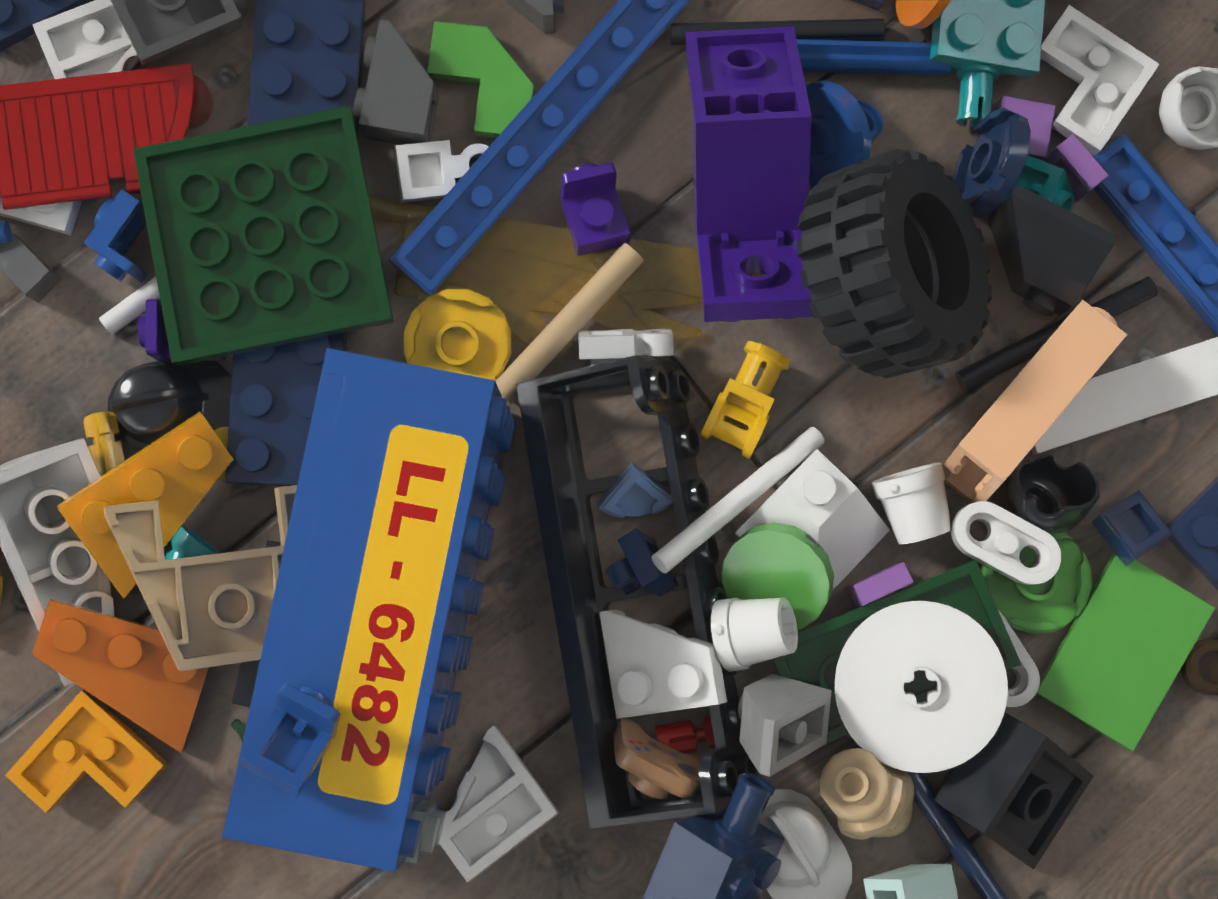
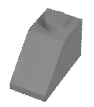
M771 674L744 687V692L738 704V716L741 720L739 741L759 774L771 777L827 744L832 690L776 674Z

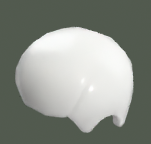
M1202 66L1189 68L1176 75L1163 90L1159 106V117L1164 132L1177 145L1194 150L1218 147V68Z

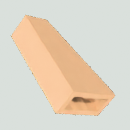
M1082 299L943 464L946 476L944 483L970 504L987 501L1128 335L1118 327L1115 319L1105 310L1092 307Z

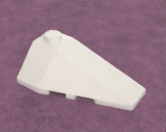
M84 438L34 452L0 465V547L38 631H40L50 599L114 616L109 578L57 508V505L100 478ZM57 672L64 687L74 683Z

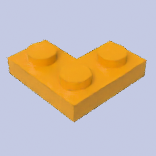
M82 690L5 776L45 813L53 811L86 773L123 807L127 808L133 805L169 763L98 698L86 690Z

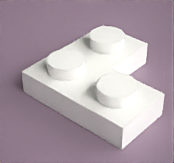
M1069 5L1041 45L1040 59L1079 84L1052 123V129L1066 138L1074 134L1089 153L1096 156L1159 66V63Z

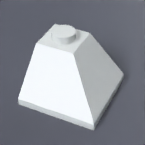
M816 449L735 534L740 538L754 526L773 522L799 528L807 533L806 538L813 541L816 546L820 544L828 554L834 572V590L890 529L858 487Z

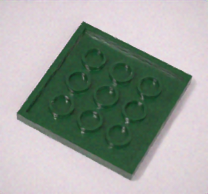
M351 106L133 149L170 356L174 365L181 366L394 322L354 113Z

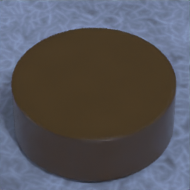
M1205 639L1196 641L1181 667L1184 681L1191 689L1198 693L1218 695V640Z

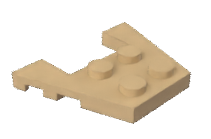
M297 485L274 488L281 540L280 546L166 560L164 555L158 500L103 507L105 519L178 671L260 660Z

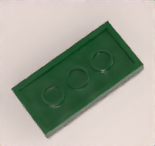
M976 560L957 566L798 632V645L795 653L773 658L780 676L832 690L827 743L849 735L839 714L835 697V673L841 651L850 635L864 620L890 605L908 601H931L958 609L974 619L990 635L999 649L1006 671L1022 665ZM922 670L914 671V680L904 683V691L913 692L916 702L927 701V692L937 689V682L928 680L925 672Z

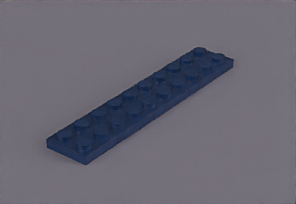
M256 0L248 126L345 106H351L354 112L356 93L358 88H361L366 0ZM355 120L356 129H357V134H358V131H359V121H358V120ZM347 332L233 355L227 450L232 456L233 461L226 468L225 482L249 485H298L326 349L346 352Z

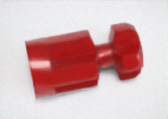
M710 716L704 717L703 727L694 728L691 720L655 726L657 741L681 753L690 754L697 752V743L701 741H706L710 750L716 749Z

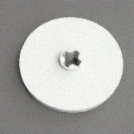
M908 601L890 605L877 611L853 631L838 659L835 673V697L839 714L847 731L862 749L872 752L880 762L895 769L915 773H931L947 770L966 762L988 744L1004 716L1008 697V680L1004 661L998 647L986 630L974 619L958 609L945 604L931 601ZM922 670L925 672L928 680L937 682V689L927 692V701L916 702L913 692L904 691V683L914 680V671Z

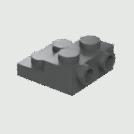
M110 0L142 66L191 45L194 49L242 28L240 13L247 10L244 0Z

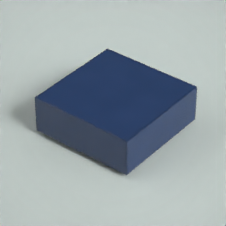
M1140 490L1106 510L1092 521L1125 567L1173 535Z

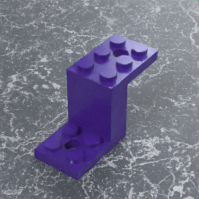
M794 26L685 32L693 124L694 225L704 321L737 322L740 320L814 317L809 306L812 300L808 288H803L800 272L803 271L802 258L797 257V241L802 236V231L798 229L800 214L805 208L804 202L809 195L812 116ZM760 273L764 274V276H750L749 274Z

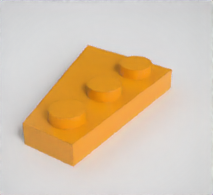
M198 412L57 505V508L124 599L135 586L136 581L105 519L103 507L158 500L163 547H165L233 461V458L203 414Z

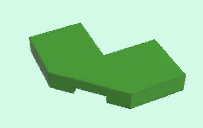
M434 21L428 75L431 79L480 84L474 134L480 137L497 138L534 97L533 83L487 27Z

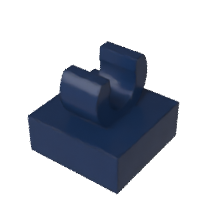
M634 529L618 539L626 558L615 562L605 570L615 590L622 588L624 593L628 595L642 587L661 597L679 586L671 570L665 574L654 565L651 557L660 549L654 538L638 529Z

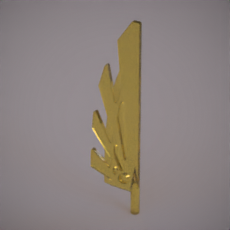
M370 197L374 220L404 224L401 245L434 209V207ZM499 218L432 295L446 289H470L489 297L504 312L511 330L529 346L548 325L546 321L532 312L559 313L620 247L577 256L569 228ZM630 238L628 245L643 258L644 262L597 311L591 320L611 330L633 329V331L672 329L673 341L701 337L702 330L700 328L649 311L702 301L697 248ZM397 269L395 294L417 298L418 305L421 304L428 296ZM760 273L749 274L750 276H764V274ZM571 339L564 348H572L574 346L573 340Z

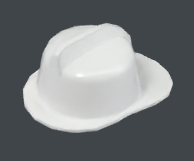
M775 789L774 794L768 801L760 824L782 836L785 840L777 857L781 860L780 870L773 883L766 890L773 899H845L852 883V862L844 844L820 808L806 795L791 789Z

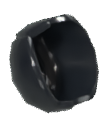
M1047 454L1034 461L1020 462L1007 479L1008 504L1013 513L1050 533H1063L1072 530L1087 516L1100 498L1099 481L1087 465L1077 462L1070 467H1062L1055 462L1053 454Z

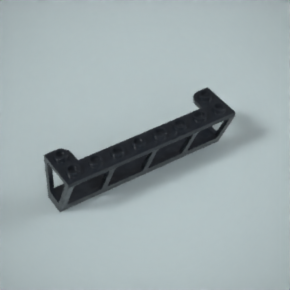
M639 355L516 384L590 829L717 813L728 807L740 774L751 773L758 776L756 767L739 741L741 720L738 716V704L740 697L737 694L734 677L737 671L728 672L722 665L727 702L709 706L716 749L705 752L702 755L699 768L701 790H698L694 796L687 799L676 795H669L666 799H644L641 797L640 791L629 782V772L618 766L615 760L613 734L621 718L616 719L599 612L609 611V604L613 601L652 595L654 593L641 587L637 591L626 595L622 588L615 590L614 587H607L604 583L590 498L594 494L606 492L620 475L589 480L586 477L573 403L574 397L578 394L631 385L633 396L640 410L647 415L658 416L667 467L646 470L645 472L659 483L669 481L678 534L704 514L705 510L709 507L708 489L704 480L699 477L696 456L700 450L699 437L695 427L689 422L686 402L690 399V386L687 376L680 369L679 363ZM714 535L683 559L685 575L675 576L679 586L671 590L676 591L688 588L696 638L712 644V607L716 601L727 599L724 590L718 586L715 565L719 560V550Z

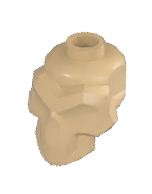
M861 748L844 749L833 755L823 767L819 780L820 794L837 815L838 827L843 835L853 839L864 840L871 837L897 836L907 829L912 818L914 784L907 772L883 764L872 752Z

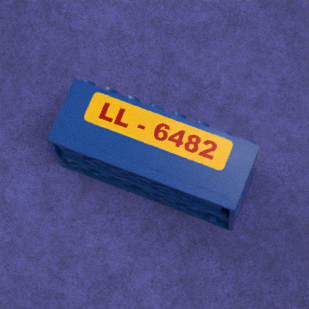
M326 349L222 838L396 872L404 862L417 864L425 855V852L432 853L434 846H438L443 829L445 811L439 810V803L431 802L434 785L438 786L440 781H444L448 768L451 748L442 746L443 736L446 728H450L451 725L455 726L459 713L462 692L453 691L456 672L466 670L470 659L473 637L464 636L468 614L478 615L484 583L475 580L479 559L489 560L495 528H491V525L487 524L490 505L500 506L506 475L502 474V469L498 468L501 451L511 452L516 429V420H513L510 406L506 405L507 399L502 397L495 380L335 349ZM284 683H288L299 690L301 687H310L321 692L331 700L333 708L340 712L336 735L298 798L241 768L242 758L275 708L277 694Z

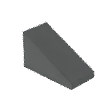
M12 232L11 242L0 245V269L25 296L37 303L62 279L15 233Z

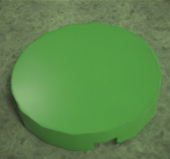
M775 522L754 526L734 542L723 561L722 584L727 599L737 597L739 600L785 597L793 608L797 628L800 630L818 619L832 595L834 572L828 554L820 544L816 546L813 541L806 538L807 533L795 526Z
M1048 532L1055 538L1060 547L1061 563L1056 574L1044 583L1023 585L981 564L980 570L996 607L1003 614L1012 629L1026 634L1055 632L1069 624L1086 607L1092 588L1090 563L1084 552H1081L1078 545L1073 542L1074 539L1065 532ZM1024 547L1019 555L1020 561L1025 567L1031 568L1036 563V553L1029 547Z

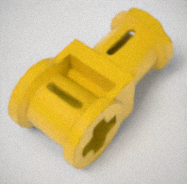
M747 341L744 347L747 355L736 379L730 378L723 393H719L700 434L705 439L714 436L741 449L742 456L750 459L770 417L768 413L775 400L770 397L781 371L788 370L792 363L789 358L779 351L753 341ZM759 367H763V372L757 385L753 386L752 382Z

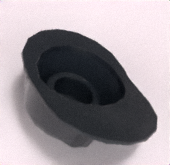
M159 361L142 364L126 371L115 382L108 397V412H114L117 417L119 438L124 443L138 449H144L198 412H201L212 429L216 430L229 424L232 376L219 363L214 361L196 362L176 366L172 362L161 363Z

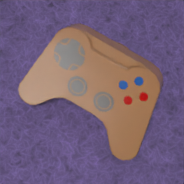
M621 718L613 734L615 760L618 766L629 772L628 780L631 785L643 794L656 799H666L670 793L686 799L694 796L701 788L699 768L702 755L685 754L676 751L651 738L635 721Z

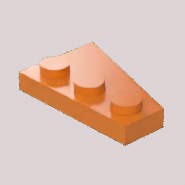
M50 599L32 655L182 754L209 667L178 671L158 628Z

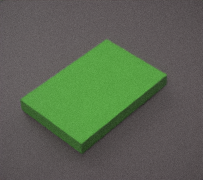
M1113 552L1090 591L1086 607L1075 617L1040 677V685L1036 695L1126 750L1134 751L1214 612L1215 607L1136 560L1125 567L1116 553Z

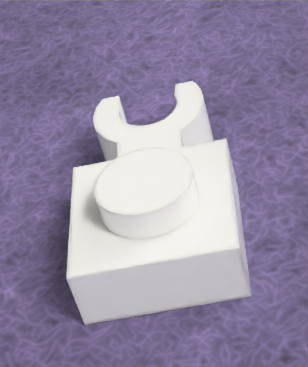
M450 140L396 145L394 154L401 203L444 198L456 185L455 181H459L470 169V159L480 157L487 150L488 146L485 144H473L465 148L461 155H452Z
M672 329L579 331V359H591V366L634 355H674Z

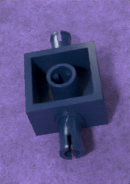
M740 774L737 779V786L726 809L717 813L692 816L674 822L643 899H760L763 890H766L778 875L781 860L777 857L785 840L782 836L760 824L768 801L774 794V786L766 779L755 774Z

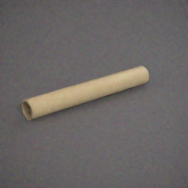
M623 243L495 381L502 397L506 398L509 404H512L518 398L516 384L534 380L644 262L643 258L631 246Z

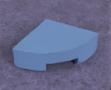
M631 462L597 502L598 509L611 516L624 518L658 514L669 507L673 501L671 492Z

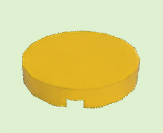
M446 289L427 297L412 311L404 330V355L408 364L496 381L504 373L512 355V331L504 312L489 297L470 289Z

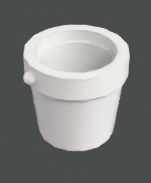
M932 463L911 468L872 482L876 499H880L898 544H909L926 540L951 530V519L944 485L946 476L942 463Z
M736 597L718 600L712 607L711 633L713 645L721 665L728 672L748 669L752 664L795 653L798 645V628L793 608L785 597L739 600Z

